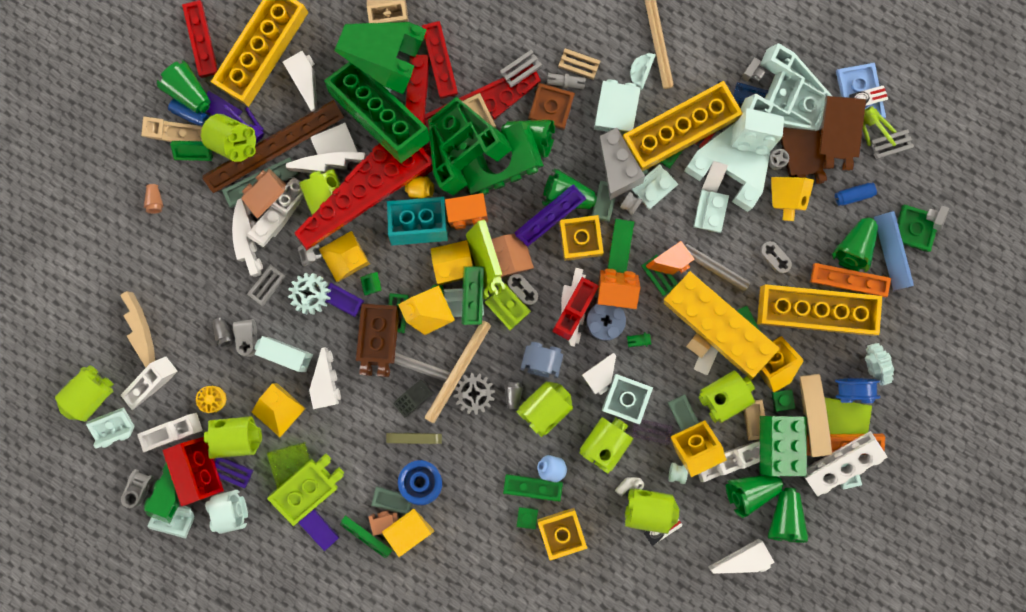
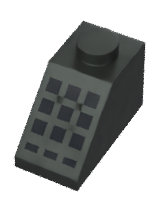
M421 379L393 404L406 418L435 393Z

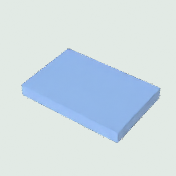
M875 63L836 70L841 97L850 98V94L879 87ZM883 101L865 106V109L873 106L884 119L886 118Z

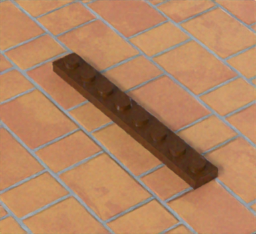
M332 100L256 144V152L252 157H248L241 162L228 160L204 174L202 179L212 193H215L338 122L344 116L335 101Z

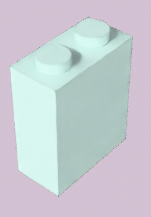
M611 79L603 81L594 130L609 132L618 128L622 135L633 130L641 87H636L637 85L633 83L619 84L616 80Z
M262 336L255 345V355L298 372H306L313 357V354L270 337Z

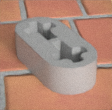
M770 241L761 246V256L774 271L782 274L791 269V260L776 243ZM766 246L768 248L773 247L772 253L775 257L772 254L767 255L765 253L767 250ZM777 258L780 262H786V264L784 265L786 269H779L778 266L780 265V263L776 260Z
M520 274L510 276L508 280L509 288L524 304H535L538 300L537 291ZM515 278L517 280L520 278V284L523 289H520L518 286L513 287L512 279ZM524 290H526L529 294L532 292L534 293L533 301L525 300L526 295L523 293Z

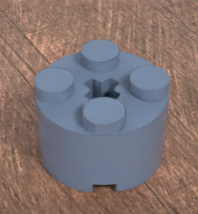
M597 303L589 310L586 317V326L589 333L601 341H608L618 337L626 325L625 313L621 307ZM607 316L610 324L603 326L604 322L601 319Z
M531 342L530 346L525 347L520 369L524 371L527 368V373L549 378V374L554 375L553 378H558L563 359L561 349L557 347L543 348L542 344Z

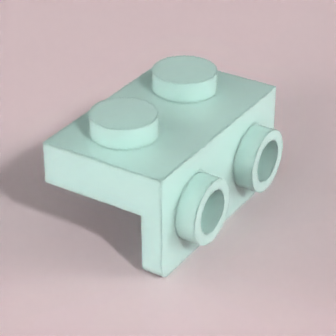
M124 407L92 419L86 424L95 439L93 445L95 449L101 446L105 448L119 439L122 441L129 438L134 429V424Z
M180 505L170 524L151 517L148 528L186 538L195 516L191 508L187 506L181 507Z

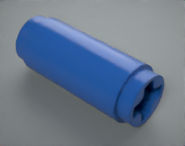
M172 99L169 103L168 110L171 113L197 126L203 127L205 121L209 118L205 112L195 113L175 99Z
M865 183L835 193V199L838 198L836 203L838 206H844L872 198L877 195V189L874 183Z

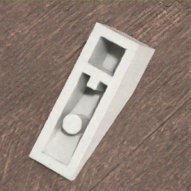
M300 51L283 61V64L313 112L317 110L316 77L312 67L315 63L310 55L306 56L303 51Z
M167 357L150 363L120 396L131 410H134L165 385L178 371Z
M757 539L708 566L712 573L764 572L771 567L770 565L774 561L763 541Z

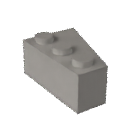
M618 128L601 135V155L609 198L612 200L643 184L645 175Z

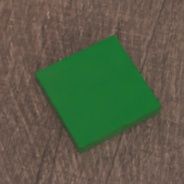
M905 204L902 205L897 223L903 245L931 252L937 229L933 228V221L926 219L928 211Z

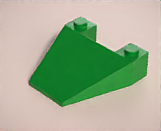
M410 22L345 24L334 51L383 86L403 94L411 78L414 65L396 58L398 51L416 57L426 29Z
M455 97L428 119L433 174L440 189L453 196L468 185L461 170L484 152L489 157L499 161L512 150L504 134L458 97Z

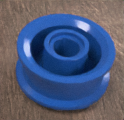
M845 378L835 380L838 383V395H835V397L841 399V403H853L855 400H861V403H874L875 399L881 398L880 395H877L879 379Z
M417 460L407 464L401 470L398 477V488L408 502L414 505H427L439 496L442 489V478L433 464ZM418 478L425 479V485L422 488L415 486Z

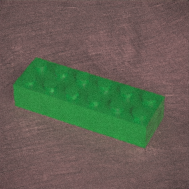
M351 62L346 63L324 80L329 94L400 163L404 162L430 141L428 128L382 84Z

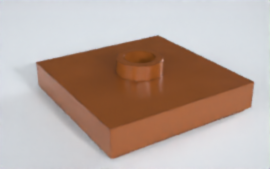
M538 83L528 120H552L555 122V128L565 130L575 93Z

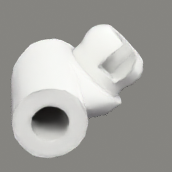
M627 477L615 489V492L622 497L629 489L642 490L644 482L637 477Z

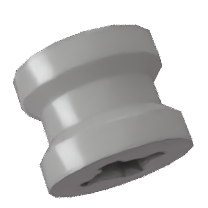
M784 149L774 150L769 156L768 166L773 170H780L789 162L787 151Z
M629 192L620 208L622 210L626 209L633 216L642 199L635 198L633 193Z

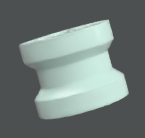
M672 462L669 471V482L679 481L680 484H685L688 471L684 465L678 466Z

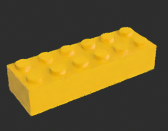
M262 0L211 80V83L249 107L308 15L305 6L297 0Z
M722 81L623 134V139L643 172L736 122L743 113L727 85Z
M691 271L664 298V304L750 380L760 372L780 349Z
M765 284L760 286L757 324L875 336L880 333L882 296Z

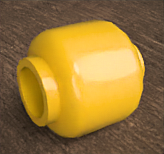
M418 176L405 185V192L408 193L410 199L430 198L434 194V183L431 182L429 177Z

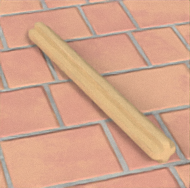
M645 0L662 86L664 89H669L673 87V80L656 0Z
M482 321V325L477 327L425 416L427 421L435 423L491 328L488 322Z

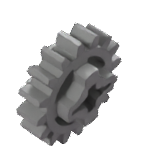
M471 373L470 378L464 375L465 381L459 380L460 387H455L458 394L453 395V397L459 399L456 405L462 404L461 411L467 408V414L474 410L475 415H478L479 409L484 413L485 406L491 407L489 400H495V398L491 397L495 390H490L493 383L487 384L488 377L481 379L480 373L477 377L474 376V373ZM477 381L484 384L486 389L479 388L477 386ZM470 382L468 390L462 392L464 385ZM473 384L475 390L480 392V395L476 397V403L473 396H469V392H472ZM482 396H487L486 401L479 406V400ZM467 398L470 400L472 406L467 405L463 399Z

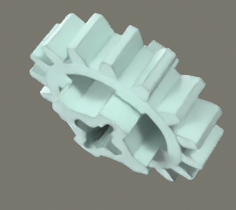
M304 273V278L297 276L298 282L292 281L294 288L288 289L292 292L288 298L293 299L290 304L297 306L296 311L300 312L302 310L303 314H308L309 311L310 314L314 315L315 310L322 311V305L327 307L325 300H330L327 293L331 292V290L325 288L328 282H322L323 277H317V274L314 273L311 276L308 273ZM303 292H306V293L312 292V293H314V294H316V295H308V296H307V295L304 294Z
M879 343L868 345L865 361L869 374L873 375V378L879 379L880 385L892 383V380H894L892 377L894 375V367L890 354L886 350L883 351V346H880Z

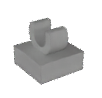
M754 57L741 79L748 82L752 77L759 82L765 73L764 70L757 68L761 61Z
M941 206L939 212L929 209L926 219L933 221V228L941 231L950 208Z
M316 244L307 251L303 245L298 247L302 266L310 265L322 257L321 254L315 255L313 250L319 248V245Z

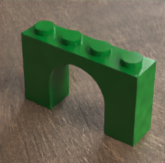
M520 121L504 129L512 148V157L509 166L499 174L492 172L487 166L483 153L462 169L470 194L483 193L487 195L489 190L503 188L506 186L505 183L519 181L522 179L521 176L535 174L539 168L544 166L529 123Z

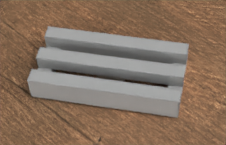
M530 50L500 70V73L512 88L540 69L542 64L538 61L534 52ZM531 57L529 61H527L526 63H524L508 75L506 74L510 70H512L513 68H515L516 66H518L519 64H521L522 62ZM532 63L536 64L535 66H533L532 68H530L514 80H510V78H512L513 76L527 68Z
M909 130L890 135L892 138L904 136V139L894 142L896 145L906 142L907 146L879 154V150L892 147V144L888 143L877 147V143L887 141V138L881 137L872 140L871 147L876 160L912 149L914 145L911 144L912 139L908 135Z
M270 264L247 295L261 306H264L287 276ZM271 271H273L274 274L270 277L267 283L255 296L254 293L256 292V290L264 282V280L271 273ZM279 275L280 277L277 279V281L269 289V291L262 298V300H260V297L264 294V292L268 289L271 283Z

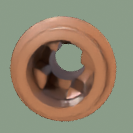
M147 185L144 201L146 212L151 214L162 212L164 206L158 185Z

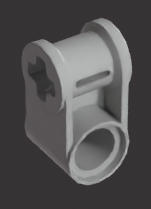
M255 320L234 322L233 332L237 352L242 356H255V345L257 342ZM250 345V348L246 351L244 348Z
M134 469L121 496L122 505L126 508L142 505L148 490L152 486L154 476L144 475L139 470ZM131 494H134L136 497L134 504L130 501Z

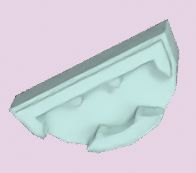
M647 53L646 55H641L631 65V81L637 85L636 87H641L640 90L644 87L656 54Z

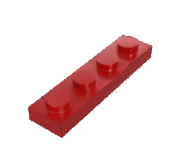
M201 0L182 4L198 75L200 78L215 75L218 67L203 3Z
M440 21L422 25V28L426 29L424 37L440 99L458 95Z
M410 55L409 64L414 65V69L407 85L406 108L424 124L430 57L429 55H416V57Z

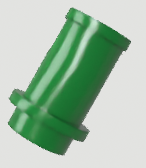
M644 332V334L628 335V348L644 345L648 347V345H651L650 333L646 334Z

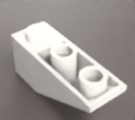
M325 347L321 348L309 390L313 409L339 404L338 400H341L339 388L336 389L335 386L337 374L335 369L332 370L331 366L333 355Z

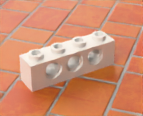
M870 431L834 451L832 455H827L808 466L805 479L815 494L819 496L828 493L839 484L846 483L848 479L855 475L864 473L871 466L882 463L888 457ZM866 453L864 457H859L861 454ZM849 463L846 467H842L843 464ZM831 473L830 476L824 477L826 474Z

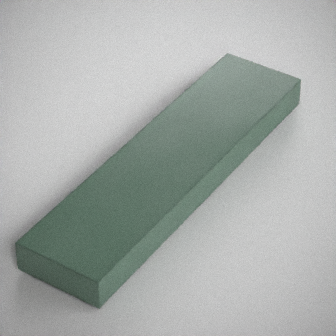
M290 157L264 169L265 172L268 169L272 170L283 182L299 175L298 172L289 171L286 168V163L292 162ZM260 172L222 190L230 208L236 206L237 200L242 198L244 194L242 190L249 183L253 185L257 181L255 177Z

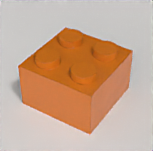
M483 193L445 199L448 222L451 228L455 227V230H462L466 228V225H475L481 220L488 222Z
M614 269L600 270L599 287L597 289L598 304L637 309L640 293L639 275L631 271L619 273Z

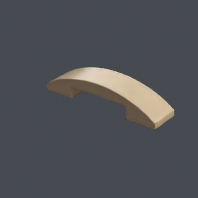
M143 117L141 136L167 142L202 141V126Z

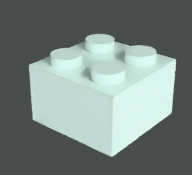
M746 108L733 126L731 147L738 148L741 151L756 152L759 155H768L783 137L784 116Z
M614 374L601 411L640 425L653 387Z

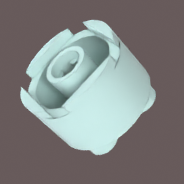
M239 490L216 494L210 498V501H206L205 507L210 515V529L212 532L222 534L246 527L247 523H244V518H248V511L244 497H239L237 494L240 493Z

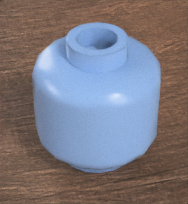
M551 455L544 456L537 466L539 476L546 481L559 482L567 473L564 460Z

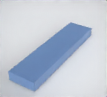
M895 212L875 216L874 220L878 225V235L893 291L914 286Z

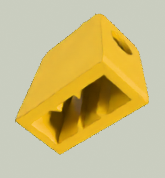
M771 177L773 208L783 210V221H794L795 210L805 211L807 209L814 180L796 177Z

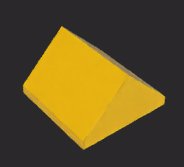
M412 509L383 530L382 533L398 557H400L431 535L434 529L415 509Z

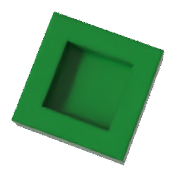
M378 272L360 277L364 296L382 291Z
M792 389L775 393L771 392L776 412L795 409Z
M519 507L516 527L536 530L538 509Z

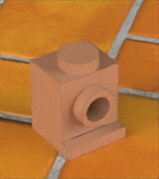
M388 510L377 513L378 517H375V513L368 517L373 536L383 534V530L399 520L397 512L389 513Z

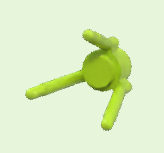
M873 106L866 108L863 133L867 145L871 146V141L866 124L868 126L876 124L892 146H896L893 138L880 121L893 134L897 131L879 114L876 108L874 109Z

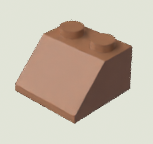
M270 169L266 172L262 170L255 177L257 181L253 185L249 183L242 190L244 194L241 199L256 218H259L285 192L286 184Z
M515 233L491 239L502 271L501 278L534 269L527 246L516 237Z

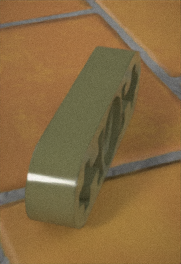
M386 433V443L442 444V434Z

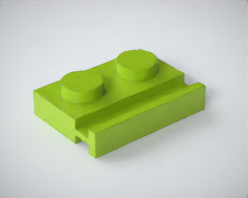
M506 283L503 291L500 292L498 289L496 297L491 296L484 302L509 330H512L531 312Z

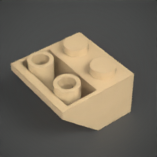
M367 0L369 23L409 22L406 0Z

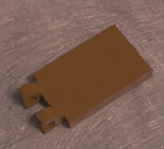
M825 97L819 155H824L823 168L834 169V158L843 159L842 170H853V157L859 158L866 99Z
M783 127V137L780 141L782 149L789 154V162L787 163L789 177L807 178L806 175L814 174L816 184L827 181L826 173L823 170L825 169L823 168L824 155H819L821 138L819 130Z
M361 305L356 361L361 362L359 375L372 376L371 365L378 366L377 376H390L389 364H394L399 306Z

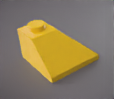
M352 231L319 249L336 282L370 264Z
M439 286L398 304L405 321L424 335L455 321Z
M782 336L772 341L780 349L759 372L764 382L774 393L791 383L803 363V358Z
M272 383L259 398L252 413L276 435L281 437L306 408L278 383Z

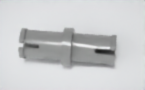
M548 72L547 78L550 79H547L546 85L562 86L563 89L570 87L584 90L585 84H579L585 83V77L569 76L567 73L560 75Z

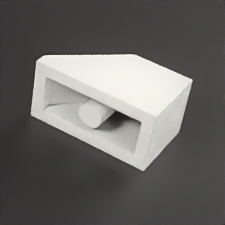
M614 353L581 375L594 394L599 393L601 395L610 389L608 385L612 382L616 359Z

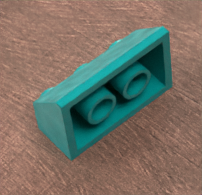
M444 197L387 201L388 237L391 246L448 241Z

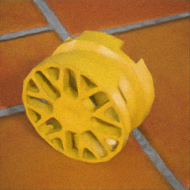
M217 386L203 387L196 395V405L201 411L206 413L220 411L225 406L227 400L225 392Z

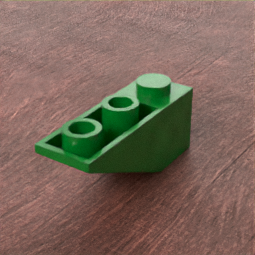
M166 463L160 480L158 479L154 485V492L151 498L149 497L144 504V511L149 517L170 524L179 507V499Z

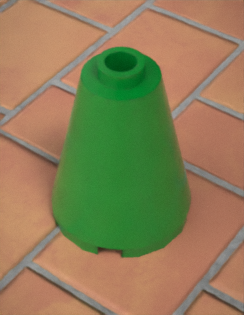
M182 61L181 64L174 62L161 73L163 78L161 81L157 80V87L162 92L195 113H204L209 109L210 99L185 61Z
M552 120L522 121L529 123L540 156L542 158L548 157L554 142L551 138L552 133L555 134V122ZM507 121L505 125H502L501 133L505 135L507 141L508 138L504 129L520 121Z
M554 168L552 170L554 175H549L543 192V196H546V201L542 200V205L547 206L574 184L586 197V200L575 209L589 210L591 206H595L597 201L595 191L558 169Z
M872 218L860 219L836 247L832 257L834 260L835 258L839 260L838 264L840 266L858 272L860 269L864 270V272L870 269L878 232L876 221Z
M767 475L731 479L727 481L729 483L726 484V494L730 504L734 503L736 509H734L735 513L739 517L744 518L781 493L783 482L780 477Z
M784 488V491L779 494L768 532V539L785 540L795 543L808 542L800 493L796 492V489Z

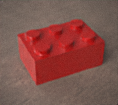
M204 437L162 450L181 507L224 491L214 460L209 458V445L205 443Z

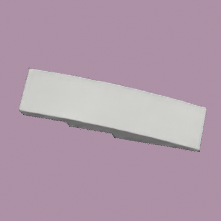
M361 152L324 153L286 163V168L293 172L314 173L320 171L323 174L328 171V168L347 170L348 162L360 163L367 155Z
M760 440L724 452L727 461L698 474L700 482H706L720 475H726L760 462Z

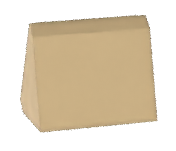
M696 333L686 347L702 358L712 345Z

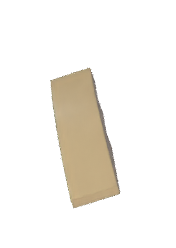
M126 291L120 296L130 312L123 316L133 331L127 335V338L144 366L147 367L155 361L150 329L134 293Z
M820 374L800 376L803 414L807 417V435L809 436L811 456L832 455L827 410Z

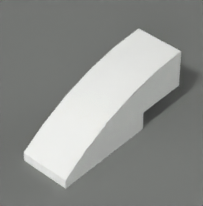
M193 413L137 435L143 452H147L199 433L203 429L197 413Z

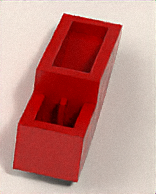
M581 277L552 331L553 333L568 341L571 339L599 285Z

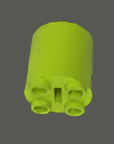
M215 114L205 121L201 129V139L206 148L234 162H241L255 154L256 136L253 128L224 114Z
M334 169L328 170L323 174L320 171L314 172L309 175L310 179L299 182L311 215L341 185Z
M91 365L87 368L82 367L80 372L55 396L60 413L70 420L87 421L101 406L102 402L113 393V382L106 377L104 379L97 374V369Z
M733 370L701 389L698 398L704 407L708 406L710 410L709 416L714 423H723L755 404L751 393L755 390V387L747 376L742 378ZM714 399H721L723 404H717Z
M546 381L516 412L528 423L531 422L529 426L534 432L543 437L573 410L571 394L561 384Z
M250 416L209 420L208 431L204 432V441L209 445V458L254 455L262 441L261 428L256 426L254 418Z
M601 417L580 447L579 453L592 463L595 460L594 464L609 474L634 439L625 433L628 425L615 417L612 423Z
M635 488L629 489V503L625 509V527L668 534L669 530L678 523L679 507L672 494Z

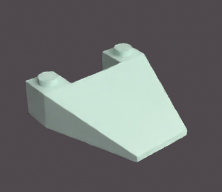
M777 43L766 50L760 66L775 74L766 97L763 98L758 94H754L745 98L741 111L744 113L746 108L784 116L783 127L817 131L823 121L825 97L832 95L794 52Z
M734 123L699 149L684 172L700 181L713 161L728 165L725 173L743 184L732 202L748 212L754 207L763 193L770 152L768 155H759L756 152L741 151L738 148L731 147Z

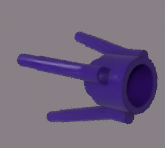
M224 105V108L237 121L247 125L232 109ZM246 107L245 110L254 125L250 124L247 126L255 130L256 143H258L264 136V128L259 125L252 112Z

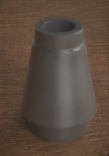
M223 317L214 319L212 323L216 343L219 347L231 345L234 342V335Z
M507 380L506 385H504L507 408L518 409L523 391L522 381Z

